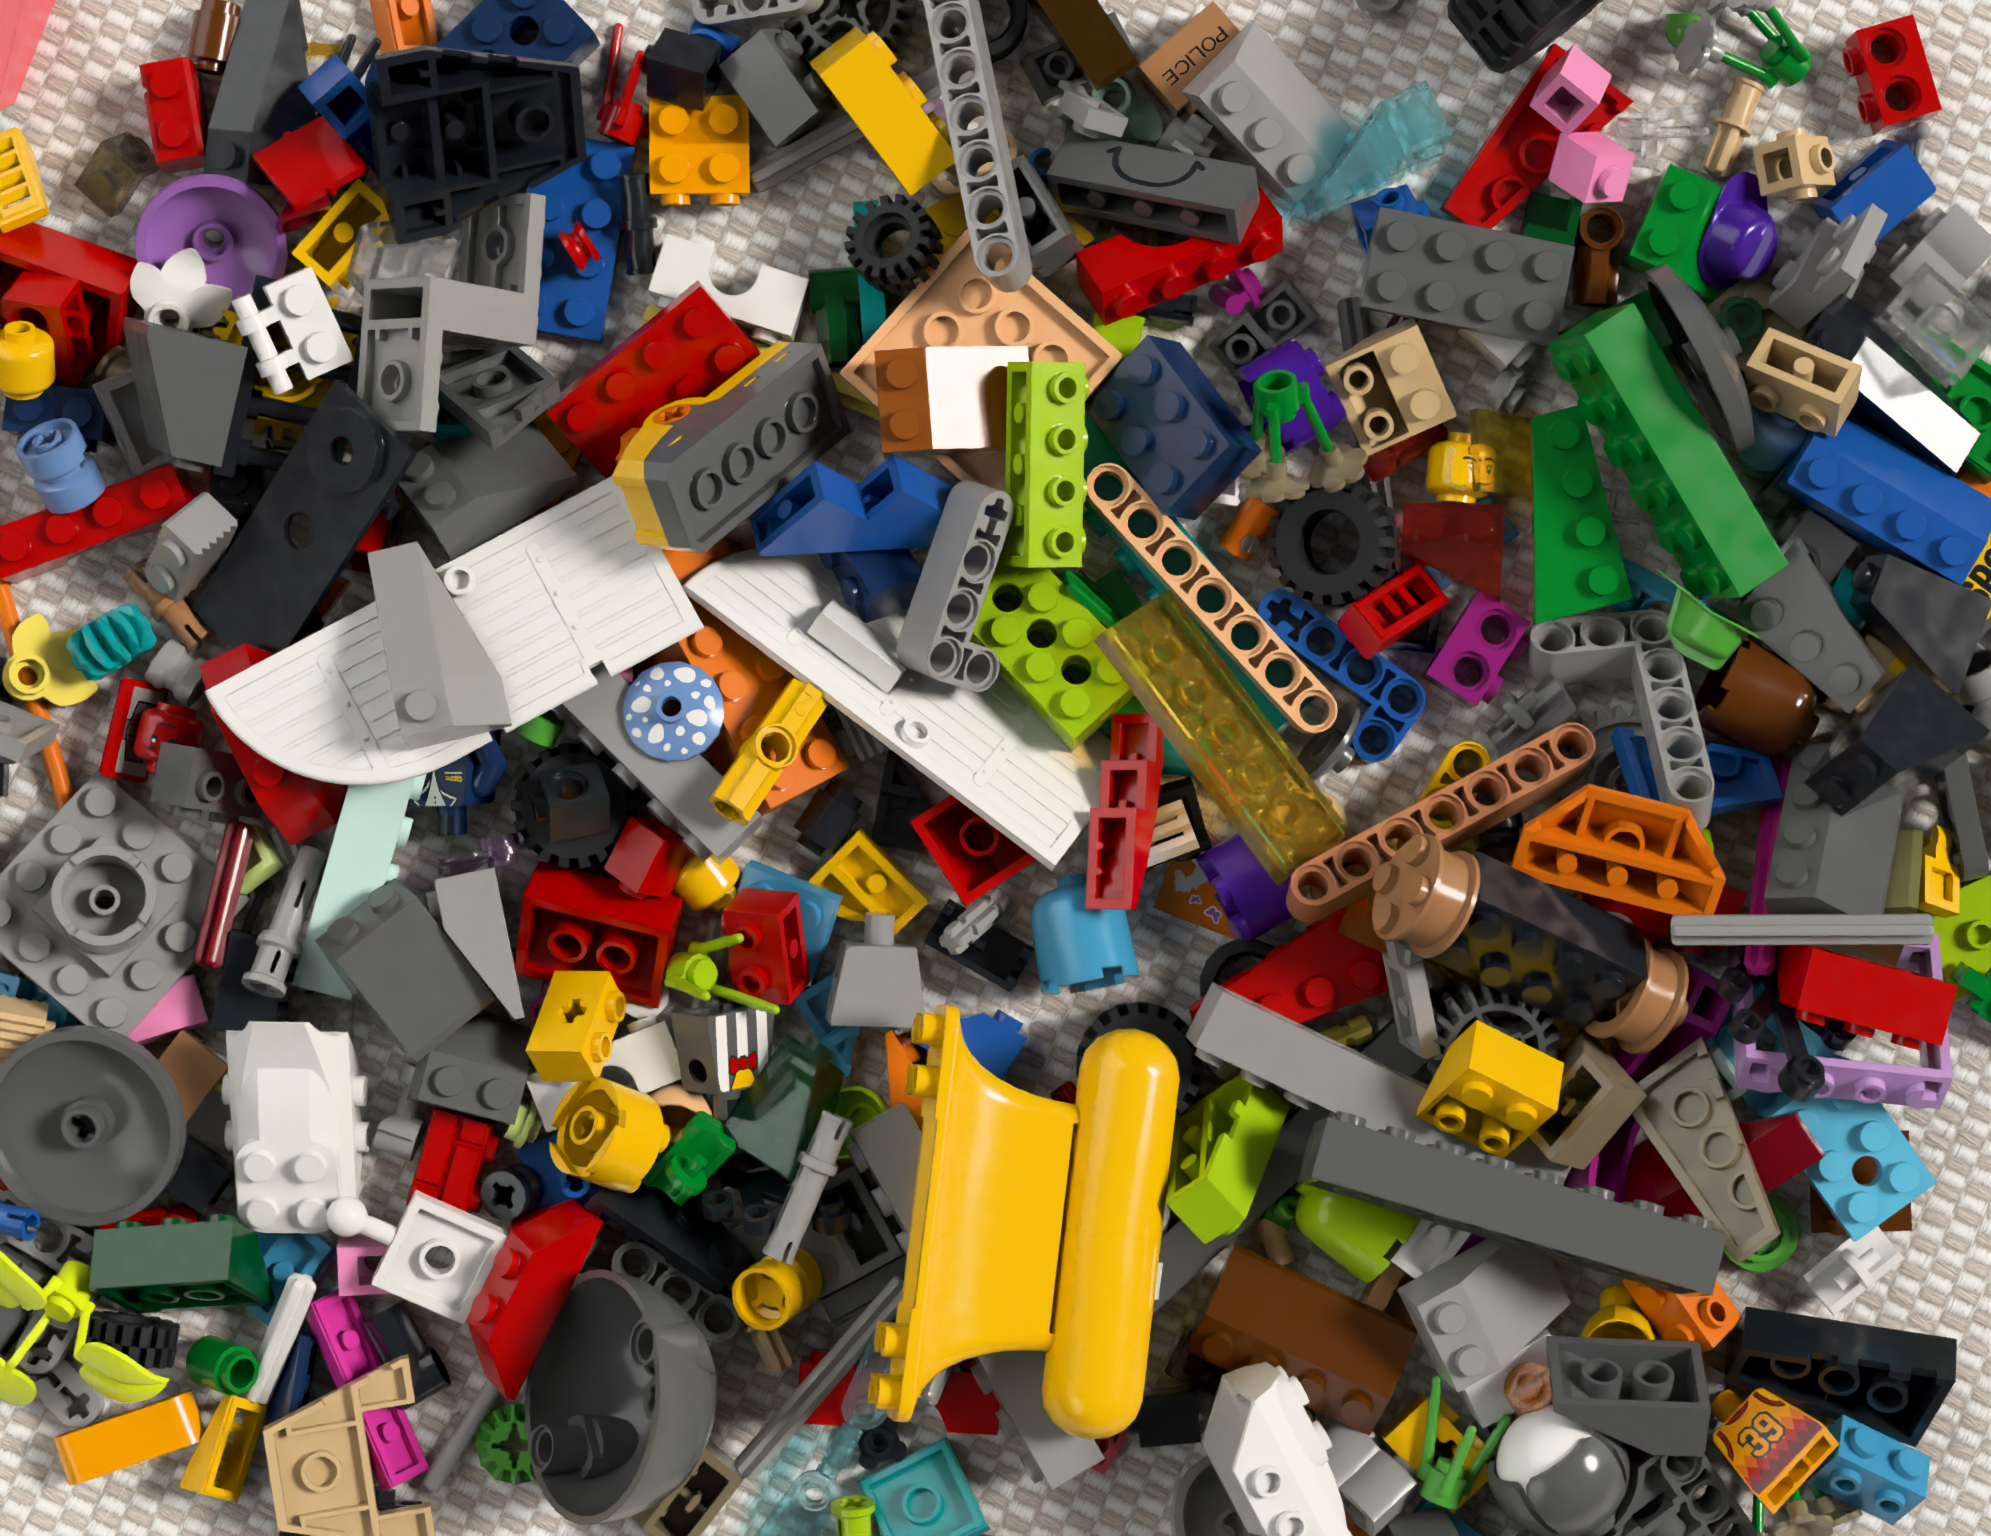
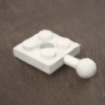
M415 1190L398 1227L369 1216L365 1205L359 1199L352 1196H343L333 1201L326 1215L328 1226L335 1234L342 1237H351L361 1233L388 1246L372 1277V1285L463 1325L471 1311L475 1297L480 1293L493 1267L496 1254L503 1247L508 1237V1230L418 1190ZM435 1246H445L453 1252L455 1259L448 1267L437 1269L427 1263L425 1255Z

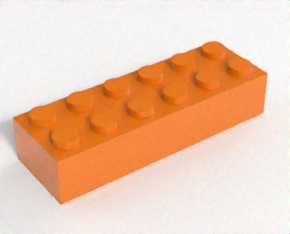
M723 538L705 553L662 549L681 586L701 569L719 559L732 555ZM687 595L704 628L654 654L658 663L681 661L697 666L714 679L723 697L725 718L719 736L709 746L707 752L719 774L724 777L738 757L742 743L753 735L788 682L793 678L799 679ZM822 716L819 717L800 745L796 759L783 770L758 807L757 811L761 814V817L818 788L850 768ZM761 742V750L765 757L771 761H776L774 749L769 744Z

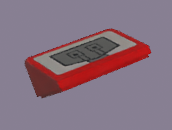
M123 677V680H120L100 764V775L137 783L147 782L150 771L146 770L148 761L135 755L133 746L143 711L148 708H156L158 701L166 702L168 697L167 688L157 689L150 683Z

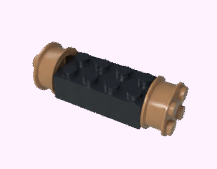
M1426 833L1416 834L1396 852L1389 863H1383L1374 875L1372 885L1376 893L1372 908V924L1375 933L1380 938L1389 942L1400 939L1407 941L1416 955L1438 962L1580 1029L1584 1028L1593 1037L1604 1039L1612 1036L1616 1039L1620 1048L1628 1053L1638 1055L1650 1051L1667 1036L1673 1027L1679 1026L1687 1015L1688 1002L1685 999L1688 991L1689 972L1687 963L1681 954L1671 949L1654 950L1649 940L1644 937L1643 929L1478 851L1475 855L1462 850L1450 853L1443 850L1441 842L1436 837Z

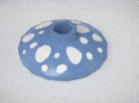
M681 661L659 663L643 671L630 685L623 704L624 726L633 743L648 756L666 762L689 760L705 752L719 736L725 718L723 697L714 679L699 667ZM669 700H677L681 703L680 712L675 716H666L663 713L664 704Z

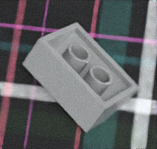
M1251 20L1181 91L1247 164L1256 167L1258 176L1279 198L1296 204L1333 168L1351 129L1346 121L1254 20Z

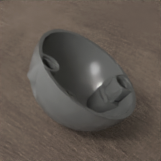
M605 1269L589 1270L576 1276L527 1377L525 1399L526 1437L536 1479L545 1498L554 1510L566 1520L578 1525L618 1522L658 1505L678 1489L691 1475L708 1443L714 1424L717 1402V1377L707 1341L695 1321L675 1299L638 1277Z

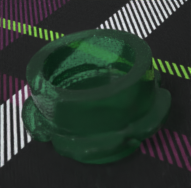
M1733 296L1721 304V312L1716 315L1715 320L1722 330L1730 326L1740 345H1745L1749 342V339H1756L1761 335L1765 327V319L1762 318L1763 309L1758 301L1750 297L1740 298L1739 296ZM1742 316L1745 319V323L1738 325L1735 322V318Z

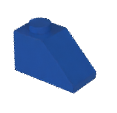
M997 1009L994 1016L986 1012H980L961 1017L963 1038L969 1051L984 1068L1003 1080L1027 1040V1036L1019 1032L1023 1023L1000 1009ZM918 1044L928 1050L929 1045Z

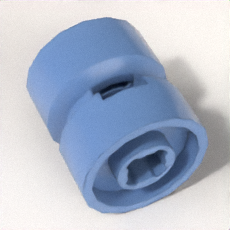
M66 418L52 419L27 431L16 445V454L27 474L32 479H35V489L46 509L56 514L72 513L94 502L106 487V479L95 458L90 453L84 452L88 445L77 424L71 419Z

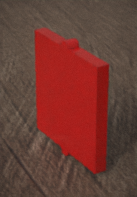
M323 116L294 132H285L283 138L252 155L254 162L296 212L328 194L331 196L337 194L338 188L368 172L367 166Z

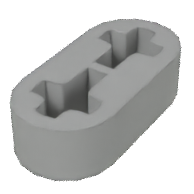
M48 1344L40 1345L31 1350L33 1353L31 1363L36 1365L38 1362L36 1360L37 1357L42 1360L52 1357L53 1353L47 1349ZM68 1353L62 1363L53 1371L61 1381L60 1384L49 1375L39 1378L37 1374L28 1372L20 1367L21 1372L26 1374L35 1383L37 1388L36 1396L66 1426L72 1428L85 1427L96 1421L103 1413L105 1406L104 1395L82 1379L79 1374L81 1367ZM66 1387L77 1397L84 1393L89 1396L90 1401L86 1404V1408L90 1412L89 1415L84 1412L76 1415L71 1413L69 1408L74 1402L64 1390Z

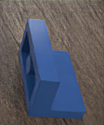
M1883 139L1836 179V185L1827 187L1818 195L1817 199L1812 200L1809 204L1819 218L1825 220L1829 217L1838 225L1849 214L1857 217L1870 204H1875L1888 214L1874 243L1876 244L1934 194L1936 187L1907 144Z

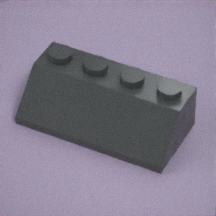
M1832 743L1795 744L1764 894L1769 914H1884L1906 790L1841 816L1804 783Z

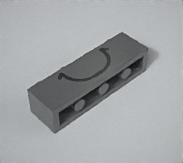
M1068 132L1047 172L1050 193L1062 211L1240 245L1260 204L1256 167L1101 137L1095 139L1073 132Z

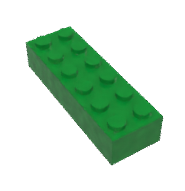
M1634 303L1595 312L1547 344L1554 355L1552 357V364L1556 372L1564 381L1570 382L1579 397L1577 404L1581 414L1590 424L1596 425L1605 440L1603 444L1605 454L1613 465L1621 468L1631 484L1629 486V493L1633 501L1640 509L1648 512L1657 527L1654 529L1657 541L1666 552L1673 554L1682 569L1680 571L1681 581L1691 594L1698 596L1701 600L1739 598L1789 565Z

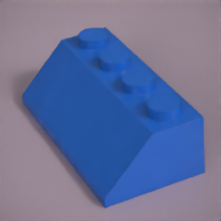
M1851 415L1847 416L1835 438L1820 431L1813 432L1807 430L1802 444L1791 457L1773 487L1880 552L1892 555L1960 586L1964 583L1985 547L1991 530V498Z

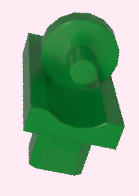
M698 1111L688 1124L669 1142L666 1149L657 1155L651 1169L642 1179V1183L663 1190L673 1202L682 1206L691 1196H696L704 1190L707 1185V1179L735 1151L736 1141L723 1133L722 1122L704 1111Z

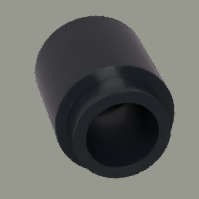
M830 780L824 790L819 787L793 827L801 832L796 841L819 857L822 856L826 849L835 854L861 816L857 811L863 804V801Z

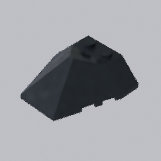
M419 46L373 56L365 79L375 173L398 245L447 235L460 228L459 222L484 208H487L490 212L503 205L501 199L527 185L532 189L587 159L580 70L576 63L431 46Z

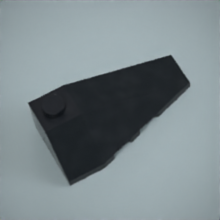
M300 0L244 1L208 127L204 174L228 176L247 183L252 187L277 189L254 162L252 155L283 138L285 132H294L317 119L315 107L298 88L309 77L305 58L308 44Z

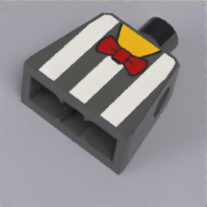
M733 1001L671 1013L683 1087L690 1092L712 1094V1115L715 1119L732 1120L742 1118V1090L766 1085L769 1080L774 1015Z

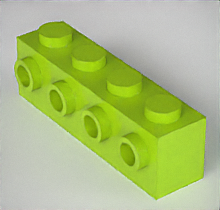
M1007 361L1005 493L1010 495L1013 501L1014 513L1004 542V565L1026 568L1082 567V554L1086 547V534L1083 529V503L1087 496V484L1084 478V452L1088 445V433L1084 423L1085 401L1089 393V382L1085 375L1086 363Z

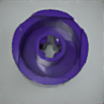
M1286 340L1235 370V375L1243 379L1238 382V386L1252 415L1255 401L1253 383L1262 374L1279 369L1293 372L1296 375L1297 383H1309L1310 398L1326 432L1336 428L1338 421L1346 417V411L1338 396L1333 391L1327 393L1319 376L1325 373L1320 359L1311 347L1304 350L1297 340L1293 342ZM1301 404L1296 412V417L1292 421L1280 424L1281 445L1285 449V457L1317 439ZM1264 416L1263 430H1269L1266 416Z
M1258 823L1245 828L1195 858L1207 881L1212 883L1216 890L1215 898L1227 919L1232 921L1244 943L1261 936L1293 917L1286 905V895L1291 875L1284 862L1281 863L1273 851L1275 847Z

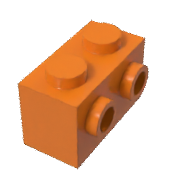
M1624 1278L1621 1280L1662 1340L1700 1342L1702 1353L1713 1349L1743 1318L1717 1281L1715 1282L1712 1295L1685 1297Z

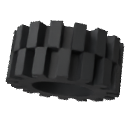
M888 194L879 196L880 206L876 207L872 200L864 205L869 211L865 216L857 211L852 217L858 225L857 228L847 227L845 234L851 240L844 242L845 250L850 255L848 259L870 286L873 285L876 290L884 293L887 287L892 294H900V285L903 284L908 291L916 289L914 279L920 277L925 283L930 278L929 274L925 271L926 268L929 266L936 270L940 264L934 254H943L944 246L939 241L943 239L941 231L926 210L913 198L908 201L904 195L896 194L893 202ZM896 231H909V241L901 252L889 258L879 257L878 250L885 238Z
M93 1311L90 1315L85 1343L99 1342L111 1346L136 1361L145 1369H152V1367L158 1369L171 1368L174 1366L180 1324L173 1323V1321L168 1319H161L160 1317H147L144 1314L134 1315L120 1311L118 1313L112 1311Z

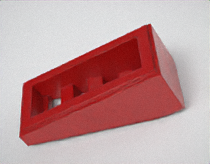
M1417 563L1352 603L1338 620V627L1360 654L1369 660L1438 612L1450 600ZM1407 585L1411 587L1424 605L1420 606L1405 588ZM1392 596L1397 600V602L1402 606V608L1407 612L1408 615H1406L1402 611V609L1396 604V602L1391 598ZM1376 607L1382 612V614H1383V615L1387 618V620L1392 624L1391 626L1386 622V620H1385V619L1381 616V614L1376 610Z

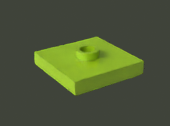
M1991 873L1987 877L1975 879L1960 886L1959 915L1941 918L1930 914L1934 922V933L1939 934L1943 981L1958 986L1954 1001L1971 994L1970 991L1949 978L1960 961L1983 976L1991 968ZM1918 909L1916 914L1930 913Z

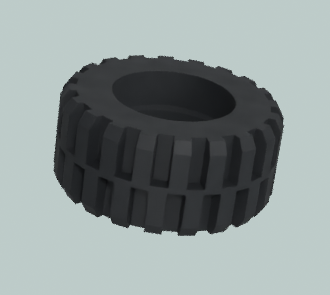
M1449 0L1447 8L1448 18L1491 71L1504 74L1546 48L1604 0Z

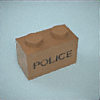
M1212 1L1138 66L1136 77L1173 119L1175 116L1181 117L1185 112L1191 117L1193 113L1197 114L1199 110L1181 91L1240 31L1216 3Z

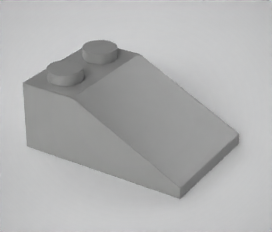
M495 867L435 879L433 882L435 891L426 892L429 913L436 922H441L444 933L510 1018H524Z
M1488 1238L1397 1289L1438 1375L1457 1392L1501 1369L1571 1304L1549 1256Z

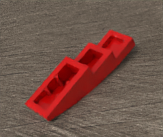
M1161 713L1112 714L1110 760H1101L1099 808H1090L1085 909L1136 910L1148 863L1157 814L1163 767V733L1166 725V715Z

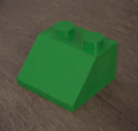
M1669 164L1658 178L1620 265L1643 275L1644 272L1665 263L1693 289L1703 302L1708 304L1713 302L1719 289L1708 286L1701 278L1698 268V255L1722 188L1713 182Z

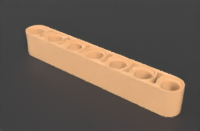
M1104 463L1093 468L1086 482V499L1100 517L1295 729L1304 734L1314 735L1330 728L1337 717V702L1322 683L1167 515H1163L1149 495L1125 469L1113 463ZM1106 475L1114 476L1122 485V494L1112 501L1100 499L1096 495L1093 486L1098 478ZM1144 512L1153 517L1156 522V531L1152 536L1138 538L1130 532L1128 520L1135 513ZM1178 549L1187 554L1190 559V569L1188 572L1175 576L1169 574L1164 569L1162 558L1169 550ZM1212 586L1221 591L1224 596V606L1220 611L1208 613L1200 609L1196 596L1197 592L1203 587ZM1237 624H1250L1257 631L1258 643L1252 650H1240L1231 641L1232 628ZM1271 661H1283L1291 668L1292 680L1287 687H1273L1267 681L1265 670ZM1310 697L1317 698L1325 705L1326 717L1320 725H1309L1301 718L1299 709L1304 699Z

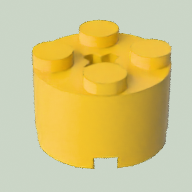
M595 1077L596 1080L591 1082L582 1080L568 1090L555 1111L551 1126L558 1128L556 1144L550 1142L551 1158L555 1166L565 1174L613 1191L632 1193L639 1188L642 1179L654 1164L658 1153L663 1152L668 1146L671 1137L670 1128L663 1123L661 1109L651 1096L603 1077Z

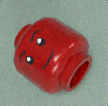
M158 701L156 708H148L143 711L133 750L139 758L148 761L147 771L156 773L161 741L201 748L205 726L200 719L195 718L197 710Z

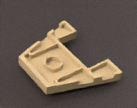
M408 1354L401 1355L263 1427L278 1531L311 1536H436L431 1502L382 1511L377 1509L363 1412L415 1403Z

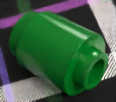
M207 1335L198 1339L190 1348L186 1358V1371L193 1382L225 1395H236L248 1391L255 1384L259 1374L258 1362L248 1348L214 1335Z

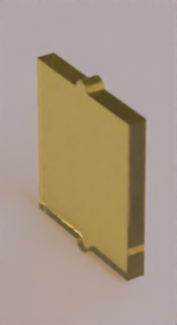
M1478 408L1470 410L1471 446L1468 447V453L1472 459L1473 492L1527 501L1533 500L1531 484V418Z

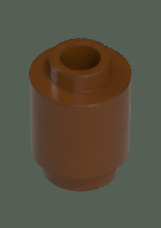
M201 0L200 10H195L187 55L196 63V71L213 76H223L240 19L241 7L239 5L223 0Z

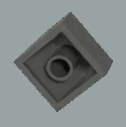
M476 1014L416 1063L407 1100L499 1124L515 1125L528 1076L529 1056L525 1050L530 1039V1027Z

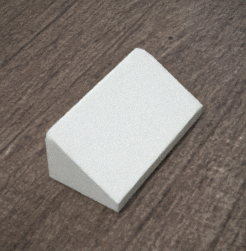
M835 599L821 611L807 631L813 638L887 694L908 669L897 658V646Z

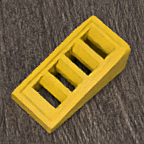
M17 127L0 133V229L4 234L50 214L34 151L22 131ZM31 196L30 199H27V200H25V201H23V202H20V203L15 204V205H13V206H11V207H8V205H10V204H12V203H15V202H17V201H20V200H22V199H24V198H27V197Z
M224 1394L183 1473L179 1487L238 1503L268 1405L258 1402L253 1404L248 1399ZM235 1412L246 1414L241 1424L233 1422ZM229 1432L236 1433L232 1442L227 1441ZM223 1451H226V1454H225L223 1460L220 1461V1460H221V1457H222V1454H223Z

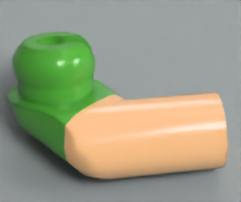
M1283 1194L1262 1213L1257 1223V1231L1268 1259L1280 1265L1295 1261L1286 1237L1295 1221L1296 1204L1298 1198L1292 1194Z

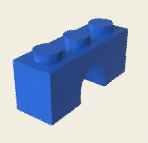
M334 54L301 83L298 88L337 133L357 153L362 152L366 163L375 173L365 86L344 62Z

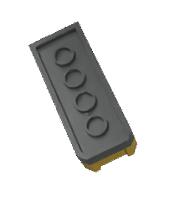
M777 341L708 396L685 398L664 405L652 412L645 419L641 428H631L620 437L621 447L619 454L615 458L617 466L612 478L615 486H621L636 525L634 536L638 544L656 549L705 553L811 463L818 460L851 432L822 344Z

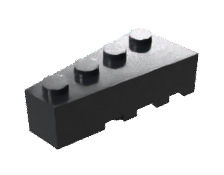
M1746 1306L1741 1314L1743 1318L1735 1325L1727 1342L1724 1382L1753 1392L1758 1388H1764L1791 1405L1834 1420L1845 1415L1898 1442L1915 1448L1956 1382L1957 1339Z

